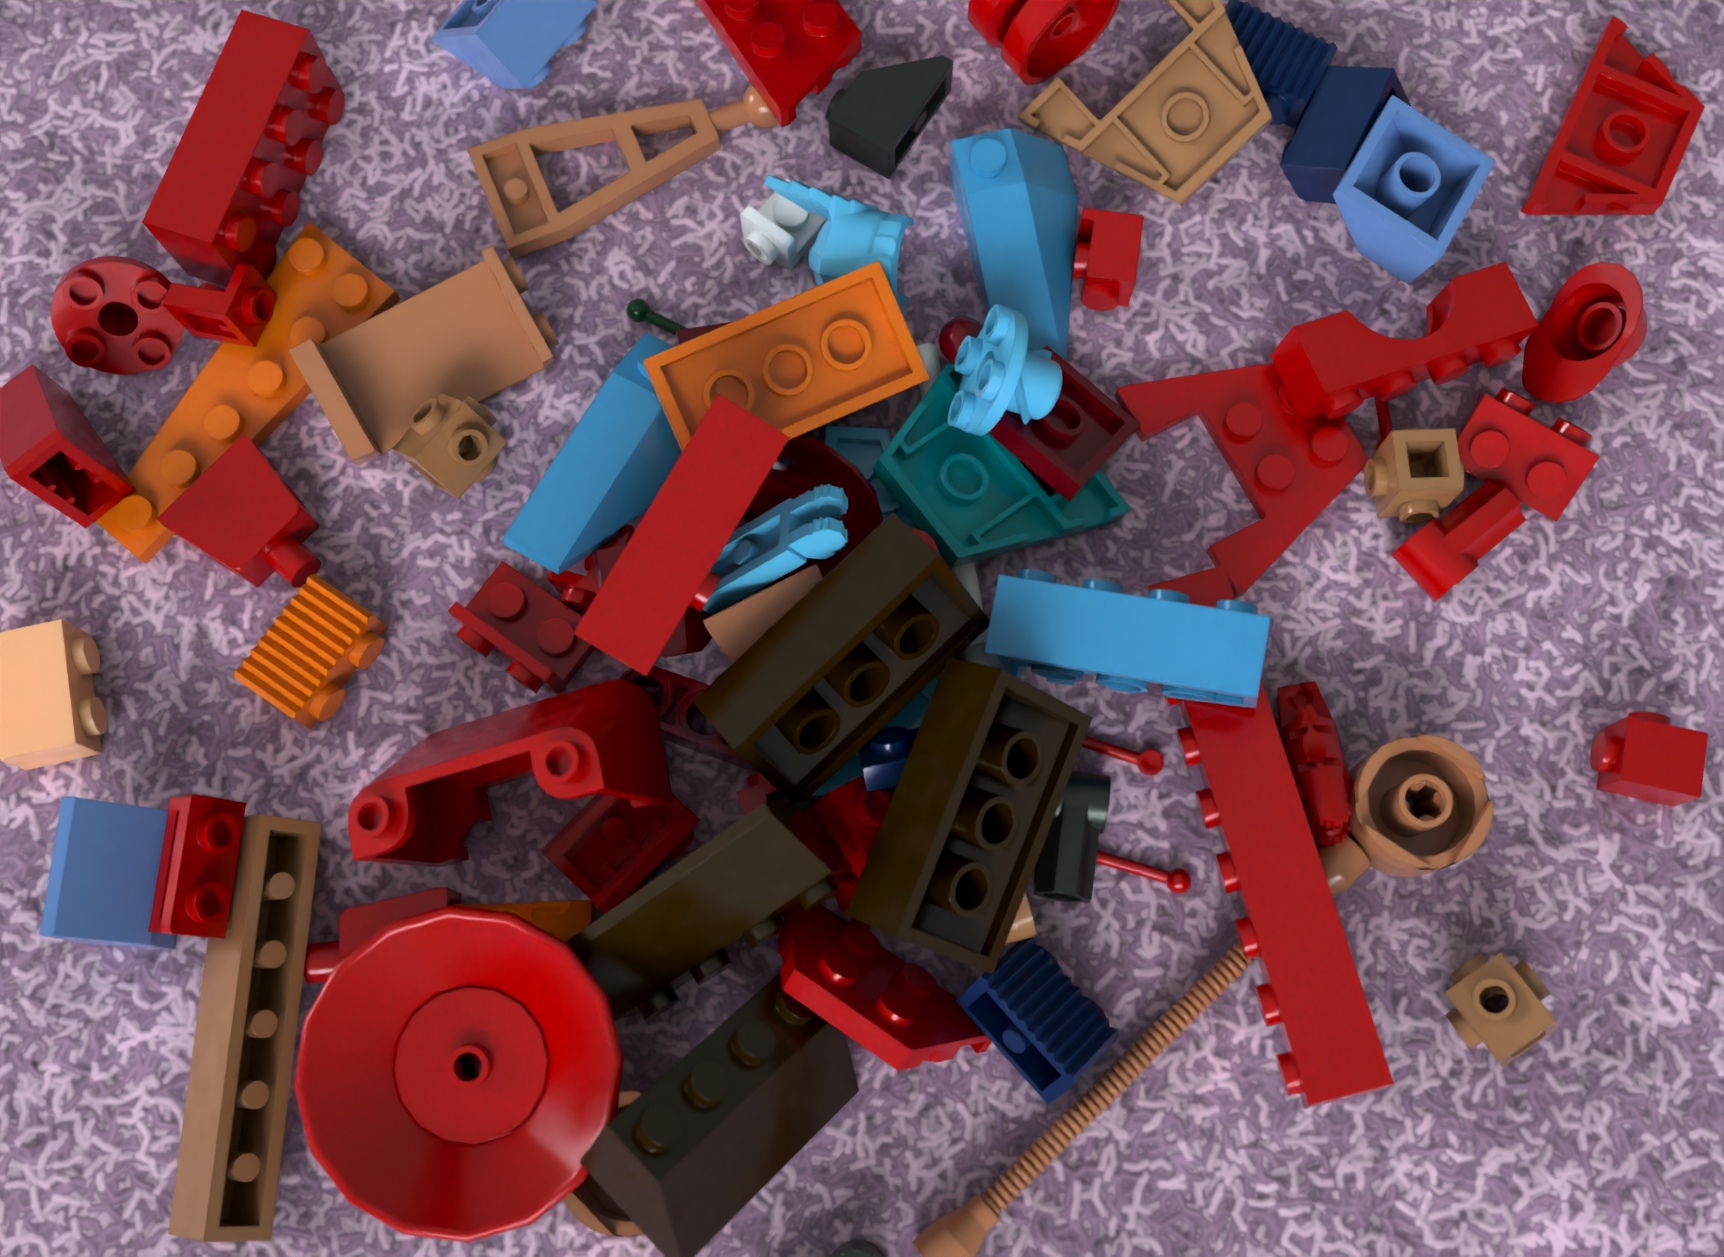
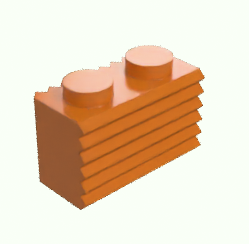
M312 574L308 576L306 584L299 588L298 594L291 598L290 604L283 608L282 615L275 618L274 625L267 629L266 635L259 639L258 646L251 649L250 656L243 660L242 666L235 670L233 677L292 719L311 729L317 720L321 722L326 721L339 709L345 698V690L342 687L357 668L361 670L366 669L377 659L385 642L381 636L388 627L364 607L317 575Z

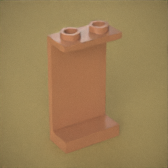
M490 246L481 251L484 258L483 261L320 345L311 338L289 350L352 463L361 466L391 450L411 428L409 420L416 409L425 401L437 398L440 393L461 401L470 396L481 403L555 364L554 356L550 349L558 345L559 342L543 312L540 311L531 316L519 294L529 290V287L512 256L501 261L493 246Z

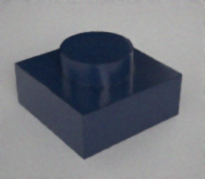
M900 726L883 728L858 751L867 792L897 786L920 727L913 729Z

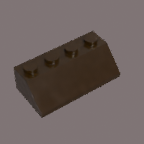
M892 512L823 579L818 581L780 620L771 626L725 672L720 674L693 702L732 749L789 800H807L942 672L948 657L956 658L989 627L990 620L943 558Z
M948 657L845 915L896 938L994 974L1092 717L1002 669Z
M810 799L766 801L574 935L566 943L571 946L608 995L615 1021L639 1013L645 1021H648L675 1005L680 1000L675 990L692 978H694L697 985H700L730 967L732 961L727 954L747 941L750 948H755L781 932L786 927L781 917L799 904L802 905L805 911H808L835 895L840 890L835 880L853 867Z
M780 972L610 1121L579 1162L665 1257H695L857 1094L859 1089L845 1033L783 991Z

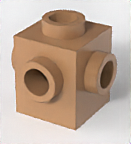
M440 393L437 398L425 401L416 409L409 420L411 428L392 449L437 489L460 499L473 483L482 481L493 471L498 462L497 455L507 442L491 428L497 419L477 400L467 396L464 401Z
M1406 428L1392 430L1374 455L1367 460L1364 470L1365 489L1368 496L1375 497L1377 518L1399 517L1400 521L1405 524L1426 523L1434 518H1438L1464 489V465L1459 456L1455 428Z
M1501 952L1489 961L1481 953L1463 963L1449 976L1455 985L1444 993L1456 1008L1445 1015L1471 1050L1483 1042L1502 1067L1559 1028L1555 1018L1541 1002L1551 993L1524 960L1512 967ZM1501 996L1509 999L1508 1006L1504 1011L1500 1013L1486 1011L1487 1002L1491 998Z

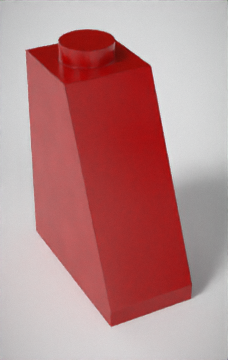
M32 364L0 388V459L10 479L84 528L89 527L122 499L136 490L70 393Z

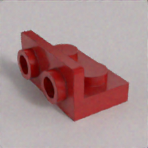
M503 560L466 607L455 602L448 611L462 626L455 634L460 640L485 658L493 649L512 662L505 671L535 694L544 685L555 694L560 695L596 648L573 634L583 617Z

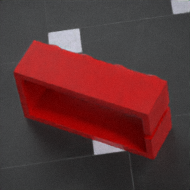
M242 9L142 221L189 276L227 287L238 263L253 265L264 279H267L275 268L277 259L276 244L284 226L290 227L295 222L300 208V190L307 175L312 176L319 169L323 152L321 143L329 125H336L340 121L345 106L344 92L331 68L327 66L326 59L309 29Z

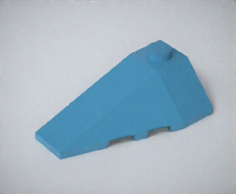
M1012 128L951 140L948 175L986 316L995 304L1022 312L1028 322L1027 351L1042 350L1047 345L1066 361L1078 196L1063 146Z
M645 332L615 367L503 537L504 545L559 575L592 554L593 551L600 549L619 537L620 528L647 512L681 456L682 451L644 368L643 360L674 346Z

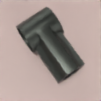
M1077 771L1071 772L1036 863L1033 895L1067 903H1089L1092 900L1099 833L1103 834L1109 808L1110 776Z

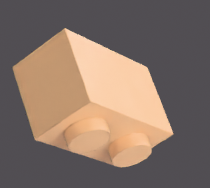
M63 619L0 632V761L24 770L102 754L100 734H104L107 731L108 721L102 701L95 696L92 675L100 669L99 651L92 637L88 636V633Z

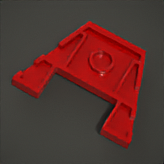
M1274 363L1130 384L1117 389L1115 394L1120 407L1141 424L1135 431L1141 442L1193 416H1199L1261 520L1210 545L1206 551L1215 567L1224 565L1235 599L1246 593L1296 538L1364 469L1369 459L1343 416L1328 419L1326 414L1322 413L1300 420Z

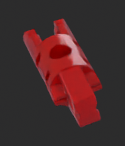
M1315 681L1277 688L1279 735L1313 838L1318 840V844L1325 845V848L1329 845L1334 847L1336 843L1342 844V839H1347V833L1350 832L1348 816H1351V804L1348 803L1347 789L1352 783L1341 750V741L1335 721Z

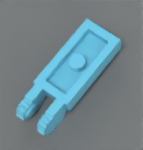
M820 484V487H814L813 491L808 490L795 499L789 498L735 530L711 568V571L720 575L721 579L702 610L713 616L734 603L747 598L750 594L785 574L793 572L799 566L807 563V558L827 559L834 555L836 550L841 551L842 547H846L848 530L845 529L842 520L836 519L842 518V515L846 514V510H848V497L845 496L843 488L830 484Z

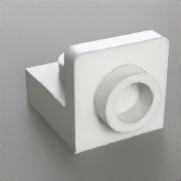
M776 192L770 196L758 211L748 205L740 214L743 242L748 251L764 264L771 265L775 260L789 271L792 270L815 243L819 231L827 221L826 218L802 209Z

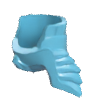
M768 175L764 185L802 209L827 219L808 255L809 268L813 271L817 286L880 261L901 313H903V310L908 307L909 298L898 293L897 270L904 231L909 225L914 224L913 218L908 215L891 214L881 211L877 206L861 203L856 199L849 200L842 195H832L828 191L815 187L811 188L799 181L791 180L787 182L778 177Z

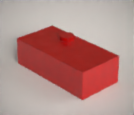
M718 393L573 634L647 677L687 608L691 606L701 612L715 590L721 576L711 571V568L790 437Z

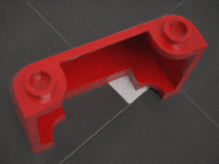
M621 679L606 680L434 732L425 737L362 788L353 799L348 811V830L353 860L427 867H442L469 860L467 847H462L466 835L475 824L492 820L487 789L535 775L538 785L547 794L559 799H579L599 793L629 799L633 809L643 811L673 803L656 710L650 694L641 686Z

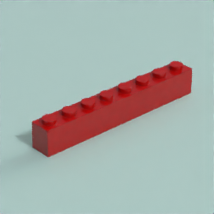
M1224 565L1148 586V595L1150 590L1153 589L1177 591L1190 597L1189 604L1216 608L1217 601L1235 600ZM1262 680L1260 681L1256 708L1176 699L1164 695L1168 707L1176 704L1180 706L1186 727L1176 729L1181 753L1186 767L1198 765L1205 789L1195 791L1200 815L1206 830L1217 827L1225 851L1214 855L1223 889L1226 894L1237 891L1245 917L1234 919L1244 957L1246 960L1257 957L1265 984L1255 986L1256 997L1266 1027L1278 1024L1286 1052L1276 1054V1061L1287 1095L1300 1094L1303 1107L1307 1109L1390 1087L1394 1082Z

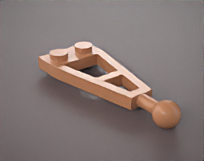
M751 84L745 90L742 100L707 112L702 98L525 128L468 148L467 151L508 252L514 260L570 239L720 150L718 134L747 123H752L760 128H771L779 123ZM692 127L694 135L646 162L636 137ZM616 141L629 172L558 213L535 155Z

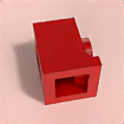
M1083 207L1076 238L1077 245L1072 278L1083 280L1080 300L1085 307L1098 311L1112 310L1117 306L1128 307L1136 282L1144 220L1143 215Z

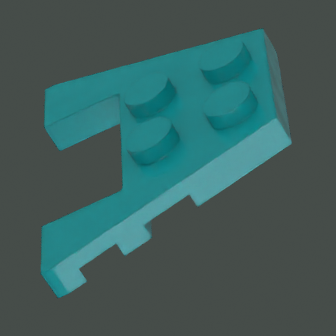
M949 362L872 468L873 472L917 527L934 539L939 554L950 568L1110 525L1124 517L1131 509L1100 470L1070 502L1058 492L1049 497L1019 459L989 433L983 436H976L948 424V412L954 396L959 391L962 374L956 372L954 365Z

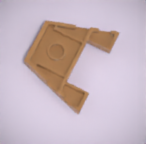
M1164 0L1192 32L1102 120H1098L1059 77L1032 101L1019 116L1028 126L1168 200L1183 206L1272 122L1270 110L1221 0Z

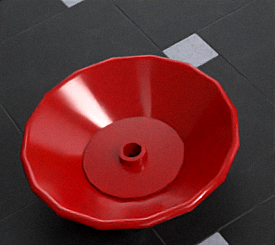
M448 905L387 923L336 963L303 1021L294 1088L309 1149L349 1203L404 1235L472 1242L533 1224L585 1181L589 1172L579 1160L605 1126L617 1116L624 1055L608 995L568 943L513 912ZM465 1053H473L480 1059L482 1069L478 1077H469L462 1071L460 1063Z

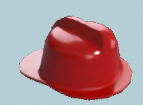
M1599 262L1583 267L1567 279L1524 347L1522 383L1524 388L1537 400L1553 404L1574 401L1592 391L1609 373L1611 368L1623 364L1635 355L1642 346L1647 332V315L1643 308V290L1635 274L1621 264Z

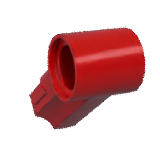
M1488 481L1457 504L1440 521L1434 518L1393 552L1391 556L1431 600L1436 602L1454 585L1458 584L1479 566L1477 561L1526 521L1521 511V503L1506 487H1500Z

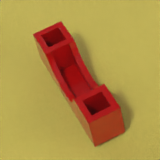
M1499 263L1454 277L1426 306L1427 330L1425 337L1408 340L1381 335L1362 324L1348 310L1294 326L1270 354V357L1300 420L1325 413L1328 419L1338 418L1357 409L1363 404V400L1379 395L1382 402L1390 401L1414 389L1418 382L1432 379L1435 385L1443 384L1465 373L1471 365L1483 362L1486 368H1492L1517 356L1521 352L1519 343L1532 333L1539 324L1507 263Z

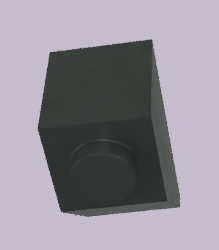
M942 55L861 71L848 90L841 88L837 91L827 108L825 118L829 126L830 146L889 179L951 92L953 61Z

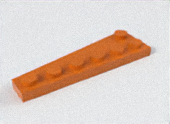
M310 222L303 228L266 280L276 292L277 300L274 305L272 318L265 325L257 346L251 347L229 342H222L127 474L128 479L136 490L95 521L145 564L175 535L163 526L157 518L243 434L259 447L312 392L289 350L311 338L320 345L392 308L400 300L394 289Z

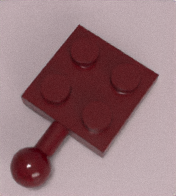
M965 316L956 317L948 321L941 329L938 338L939 350L944 359L954 365L958 349L964 338L968 335L977 338L983 328L982 324L973 318ZM1046 345L1043 349L1052 352L1051 360L1056 361L1060 365L1063 375L1061 392L1055 406L1044 418L1038 420L1031 418L1026 425L1023 424L1020 414L1005 410L998 423L988 433L1070 502L1131 438L1141 424Z

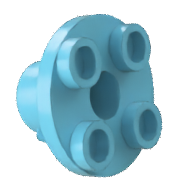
M995 304L990 309L978 337L975 338L968 335L962 341L954 364L955 371L961 373L962 378L959 391L954 396L949 408L948 424L976 436H983L998 423L1005 410L1020 414L1023 424L1026 425L1031 418L1035 420L1044 418L1055 406L1062 388V369L1056 361L1051 360V351L1045 349L1027 351L1028 322L1022 312Z

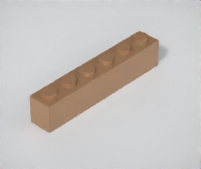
M263 814L244 816L225 939L208 937L168 1231L170 1235L200 1242L267 1241L272 1238L322 826L320 822Z

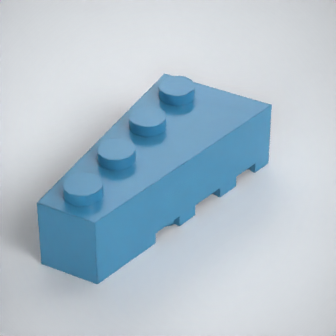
M1019 569L1017 577L998 576L984 654L994 668L1002 669L1021 679L1022 668L1029 667L1032 673L1046 677V681L1049 683L1075 686V682L1082 681L1083 674L1096 676L1095 682L1101 686L1108 687L1112 691L1135 694L1136 692H1148L1150 682L1163 684L1162 694L1170 698L1256 708L1271 616L1257 614L1258 607L1256 605L1238 600L1217 601L1216 608L1189 604L1190 597L1188 595L1164 589L1150 590L1149 597L1122 593L1123 587L1121 585L1099 579L1083 580L1082 587L1056 583L1057 577L1055 575L1034 569Z

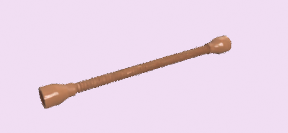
M1348 836L1347 839H1342V844L1336 843L1334 847L1329 845L1325 848V845L1316 843L1332 896L1347 890L1371 867V862L1367 855ZM1238 939V944H1233L1232 950H1227L1226 956H1221L1220 962H1215L1214 968L1210 967L1208 969L1209 974L1204 973L1202 975L1203 980L1198 979L1196 981L1197 986L1192 985L1190 987L1191 992L1186 991L1184 993L1185 998L1180 997L1178 999L1179 1004L1174 1003L1172 1005L1173 1010L1168 1009L1166 1011L1167 1016H1160L1161 1022H1154L1155 1028H1148L1149 1034L1143 1033L1141 1035L1143 1040L1137 1039L1135 1041L1136 1046L1131 1045L1129 1047L1130 1052L1125 1051L1123 1053L1124 1058L1119 1057L1117 1059L1118 1064L1113 1063L1111 1065L1112 1070L1107 1069L1105 1071L1106 1076L1101 1075L1099 1077L1100 1082L1095 1081L1092 1084L1094 1088L1089 1087L1086 1090L1087 1095L1084 1093L1080 1095L1081 1101H1074L1075 1107H1068L1069 1113L1063 1112L1061 1115L1062 1119L1057 1118L1055 1120L1056 1126L1054 1124L1049 1126L1050 1132L1045 1130L1043 1132L1044 1137L1039 1136L1037 1138L1038 1143H1032L1030 1145L1031 1150L1026 1149L1024 1151L1025 1156L1020 1155L1018 1157L1019 1162L1014 1161L1012 1163L1013 1168L1008 1167L1005 1170L1006 1175L1003 1173L999 1175L1000 1181H993L994 1187H987V1194L982 1192L979 1196L976 1193L964 1206L937 1217L912 1241L922 1256L977 1257L988 1231L1000 1220L998 1218L1002 1213L1000 1209H1006L1008 1207L1007 1202L1013 1203V1196L1019 1197L1021 1194L1019 1190H1026V1183L1032 1184V1177L1038 1178L1040 1175L1038 1171L1044 1172L1046 1170L1044 1165L1050 1166L1052 1164L1051 1158L1057 1159V1152L1063 1153L1065 1151L1063 1146L1069 1147L1071 1145L1069 1140L1075 1141L1077 1139L1076 1134L1081 1135L1083 1133L1082 1128L1087 1129L1090 1126L1088 1122H1094L1096 1120L1095 1115L1100 1116L1102 1114L1101 1109L1106 1110L1108 1108L1107 1103L1112 1104L1114 1102L1113 1097L1118 1098L1120 1096L1119 1091L1124 1092L1127 1089L1126 1085L1130 1086L1133 1083L1132 1078L1137 1079L1139 1077L1138 1072H1145L1144 1066L1150 1067V1060L1156 1061V1054L1162 1055L1163 1049L1169 1048L1168 1042L1174 1043L1175 1036L1180 1037L1182 1034L1181 1030L1186 1031L1188 1029L1187 1024L1192 1025L1194 1023L1193 1018L1198 1019L1200 1017L1199 1012L1204 1013L1206 1011L1205 1006L1210 1007L1212 1005L1211 1000L1216 1001L1218 999L1217 994L1222 995L1224 993L1223 989H1228L1230 987L1229 983H1234L1236 981L1235 977H1240L1242 975L1241 971H1246L1248 969L1247 965L1251 966L1254 963L1253 959L1257 960L1258 958L1254 957L1246 960Z

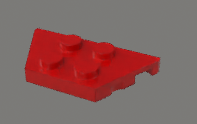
M694 0L781 127L790 125L797 118L796 106L810 91L819 95L832 81L833 74L838 69L846 67L862 50L861 31L838 0Z
M1612 16L1603 29L1520 212L1527 215H1653L1662 205L1705 106L1686 86L1680 85L1673 80L1669 69L1654 53L1644 58L1622 36L1628 26L1621 19Z
M799 904L783 915L786 927L777 937L779 954L784 960V964L780 969L782 990L897 1071L919 1067L923 1061L937 1063L951 1060L960 1047L970 1045L977 1054L983 1053L991 1044V1040L955 1001L957 999L955 996L937 985L935 979L928 971L916 964L905 963L882 947L876 936L867 929L857 925H850L821 904L808 911H805L802 905Z

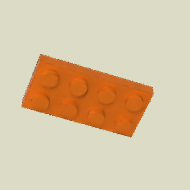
M880 261L871 263L643 360L644 368L682 452L718 393L790 437L788 440L790 441L930 379Z

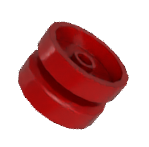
M970 0L967 19L992 48H1002V59L1025 85L1040 84L1082 56L1095 43L1109 25L1119 6L1120 0Z

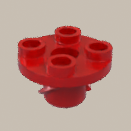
M103 256L89 259L70 269L59 281L54 291L51 305L52 326L59 342L65 348L67 357L78 366L90 367L101 372L119 375L137 374L165 367L170 361L171 355L177 349L184 331V326L162 305L171 282L152 266L136 259L121 256Z

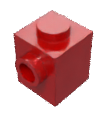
M1645 711L1629 713L1627 717L1605 727L1604 732H1600L1593 742L1590 764L1593 770L1599 771L1596 790L1673 807L1701 798L1708 733L1670 725L1671 719L1659 713Z

